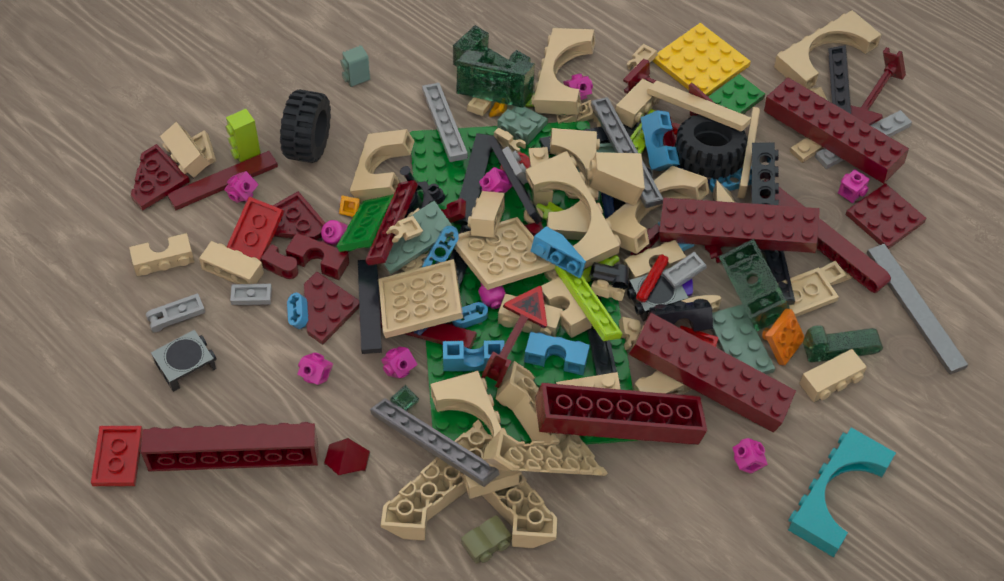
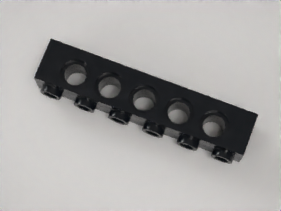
M775 142L752 143V204L779 205V200H775V194H779V183H775V177H779V166H775V161L779 159V150H775ZM767 162V163H769V164H768V165H763V164H761V163ZM762 179H768L769 181L763 182V181H761V180H762ZM766 195L769 196V198L764 199L762 198V196ZM752 249V253L775 252V250Z

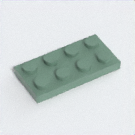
M435 201L411 215L414 216L422 228V234L407 241L401 237L398 242L393 243L386 263H383L390 274L431 249L443 228L452 226ZM453 232L445 233L447 238L453 235Z
M743 304L712 313L713 329L711 331L714 336L719 337L717 343L723 352L766 375L775 371V367Z

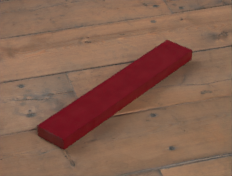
M267 151L167 193V196L176 211L223 191L228 185L227 181L234 175L247 171L253 178L277 168L278 164L271 152Z
M415 180L398 184L365 260L368 265L386 263L393 246L392 239L396 236L394 233L387 234L386 232L391 226H395L398 221L404 219L418 186Z
M380 307V323H381V328L383 329V325H382V314H381V307ZM444 323L429 327L419 336L413 331L405 333L408 336L442 345L443 341H463L464 346L468 349L472 348L477 337L475 331Z

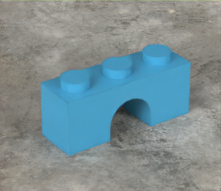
M657 110L641 117L651 170L665 171L671 166L680 165L676 147L663 145L664 134L672 130L669 112Z
M530 332L524 362L544 367L545 361L549 356L558 355L565 361L564 371L584 375L590 345L581 341L575 342L562 337L548 336L540 332Z
M504 340L484 341V345L479 349H468L464 346L463 341H443V371H484L492 352L500 354L502 351Z

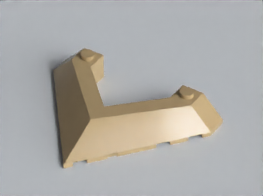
M514 361L497 390L496 400L501 405L513 410L532 442L530 444H525L524 441L518 442L500 430L485 447L483 460L500 471H532L606 476L608 474L604 467H600L594 460V454L581 440L579 435L539 432L535 401L539 388L533 381L535 379L533 374Z
M477 420L473 427L460 435L455 442L483 459L485 447L493 437L485 431L482 423ZM436 457L420 472V475L415 480L405 485L393 500H389L383 505L381 528L402 539L425 541L427 521L467 492L463 482V473ZM523 475L519 476L518 485L482 495L513 527L512 547L535 548L556 540L557 517L553 512L549 511L543 499L529 486Z

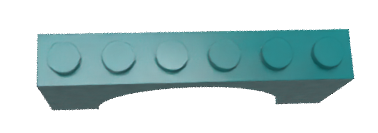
M852 427L847 434L842 433L837 442L840 446L838 449L835 447L832 449L828 456L830 459L829 463H823L818 472L821 476L818 480L813 479L808 488L811 492L808 496L806 494L803 495L798 504L801 508L798 512L794 510L788 520L791 522L788 531L833 558L848 532L835 522L828 511L825 502L826 485L836 476L850 471H864L883 477L896 452Z

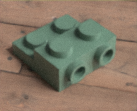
M517 104L512 110L507 109L498 119L497 128L509 132L514 139H521L528 145L547 125L548 118Z

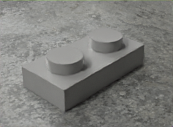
M507 146L502 151L515 175L524 185L528 182L526 179L527 168L523 163L520 164L519 161L522 159L517 151H512Z
M232 284L231 305L271 304L272 286L271 284Z

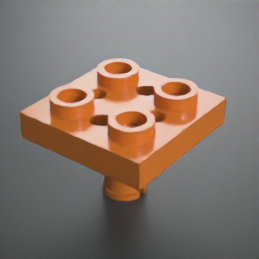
M785 309L773 326L765 328L762 332L763 339L768 341L779 365H786L805 340V336L792 309Z

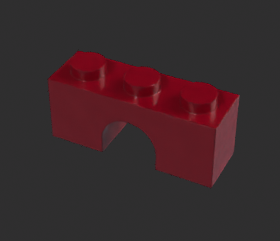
M296 233L286 249V256L295 258L297 265L304 268L310 260L321 259L322 274L336 280H340L349 265V254L347 251L340 252L338 248L324 241L314 240L308 235Z

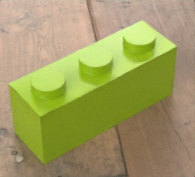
M243 109L226 117L227 125L225 128L230 136L228 141L232 147L230 151L235 160L238 159L241 163L261 154L255 120L248 110Z

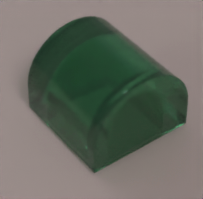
M405 385L390 398V401L408 411L419 402V398Z

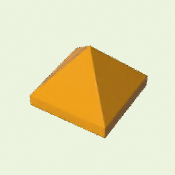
M506 97L494 103L489 117L501 116L507 110L508 99Z
M342 195L339 214L354 217L359 208L360 199Z

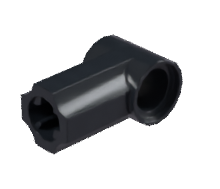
M594 262L590 271V278L595 281L605 280L613 285V288L626 289L629 283L630 268L623 264L610 266Z

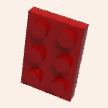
M248 197L227 248L234 251L238 250L248 257H255L261 261V257L269 248L285 211L255 198Z
M99 426L91 477L92 486L136 485L143 433L142 426Z

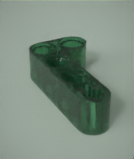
M817 325L807 330L803 340V346L809 362L828 361L851 349L858 356L876 354L883 349L878 331L874 328L826 334L824 327Z

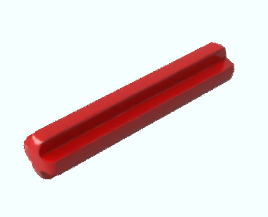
M663 254L658 256L637 293L636 299L638 301L646 302L668 263L669 258Z

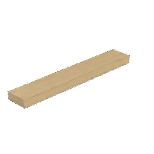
M660 81L654 82L647 88V94L736 130L743 131L751 123V117Z
M753 107L737 197L742 199L746 196L750 175L752 143H755L760 109L757 107Z

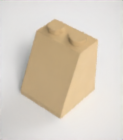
M596 152L593 160H590V167L586 169V180H589V187L628 204L636 205L645 189L641 153Z

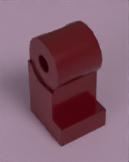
M272 244L261 257L263 268L286 279H293L298 275L296 259L280 254L278 247Z

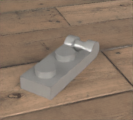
M197 293L152 309L146 313V317L151 322L150 328L152 332H159L164 327L203 314L205 309Z

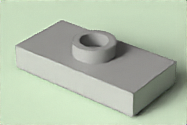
M693 252L663 273V277L674 289H677L707 267L702 259Z

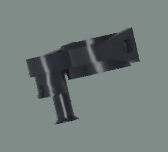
M404 166L401 168L400 174L404 175L407 181L415 180L410 172V167ZM426 181L416 182L418 186L404 219L417 208L422 209L433 201L437 205L444 202L446 196L443 190L437 184L428 185ZM418 190H423V203L417 192Z

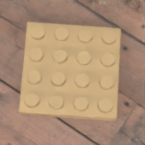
M518 217L500 222L494 238L471 236V231L459 234V239L454 246V249L487 290L555 269L553 263L530 252L534 236Z
M454 259L379 279L382 325L385 338L463 318Z

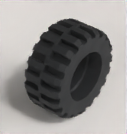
M297 89L289 95L283 110L280 129V148L282 154L287 159L314 163L323 155L329 137L331 119L330 101L325 94Z
M698 114L697 116L689 117L679 126L675 147L679 164L686 171L707 177V179H719L720 177L726 178L741 168L744 162L748 139L744 130H736Z

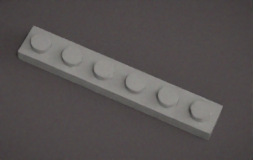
M440 83L423 85L422 92L449 162L468 159V153Z
M900 110L870 126L891 137L909 128L912 121ZM825 148L816 152L815 158L825 169L844 161Z

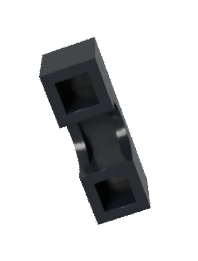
M696 299L694 302L687 303L679 301L673 305L657 304L649 308V313H653L673 325L679 319H689L690 326L694 332L713 329L712 306L705 299Z

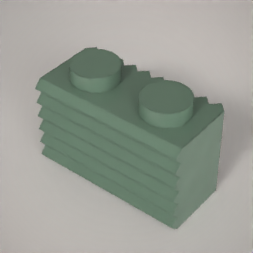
M359 45V47L356 46V48L349 49V51H343V59L340 62L344 70L342 72L344 81L348 82L352 87L370 80L369 57L364 48Z

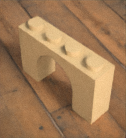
M407 129L368 134L357 170L355 171L353 183L350 187L351 194L354 198L360 199V203L364 200L395 193L400 183L395 173L374 174V171L379 164L389 158L411 155L415 141Z

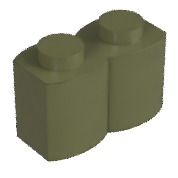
M497 515L461 537L462 546L475 564L487 562L492 558L494 552L506 550L512 541V535Z

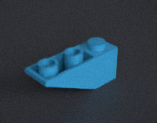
M546 226L534 236L530 252L578 278L582 277L586 261L562 234Z

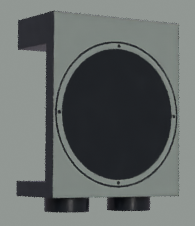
M668 269L663 270L644 303L638 301L636 297L648 275L629 280L627 296L633 301L635 312L637 315H640L643 322L647 319L650 307H654L657 304L673 305L675 302L688 299L682 285L674 289L663 277V273Z
M195 330L151 352L155 365L173 392L180 389L178 380L207 364H209L212 370L216 369L214 361L217 358L212 349L208 350L206 348L207 343L202 335L198 336Z

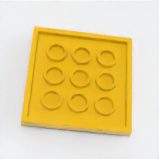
M701 23L657 53L658 55L652 60V62L689 90V84L692 82L707 96L748 68L751 63L749 59Z

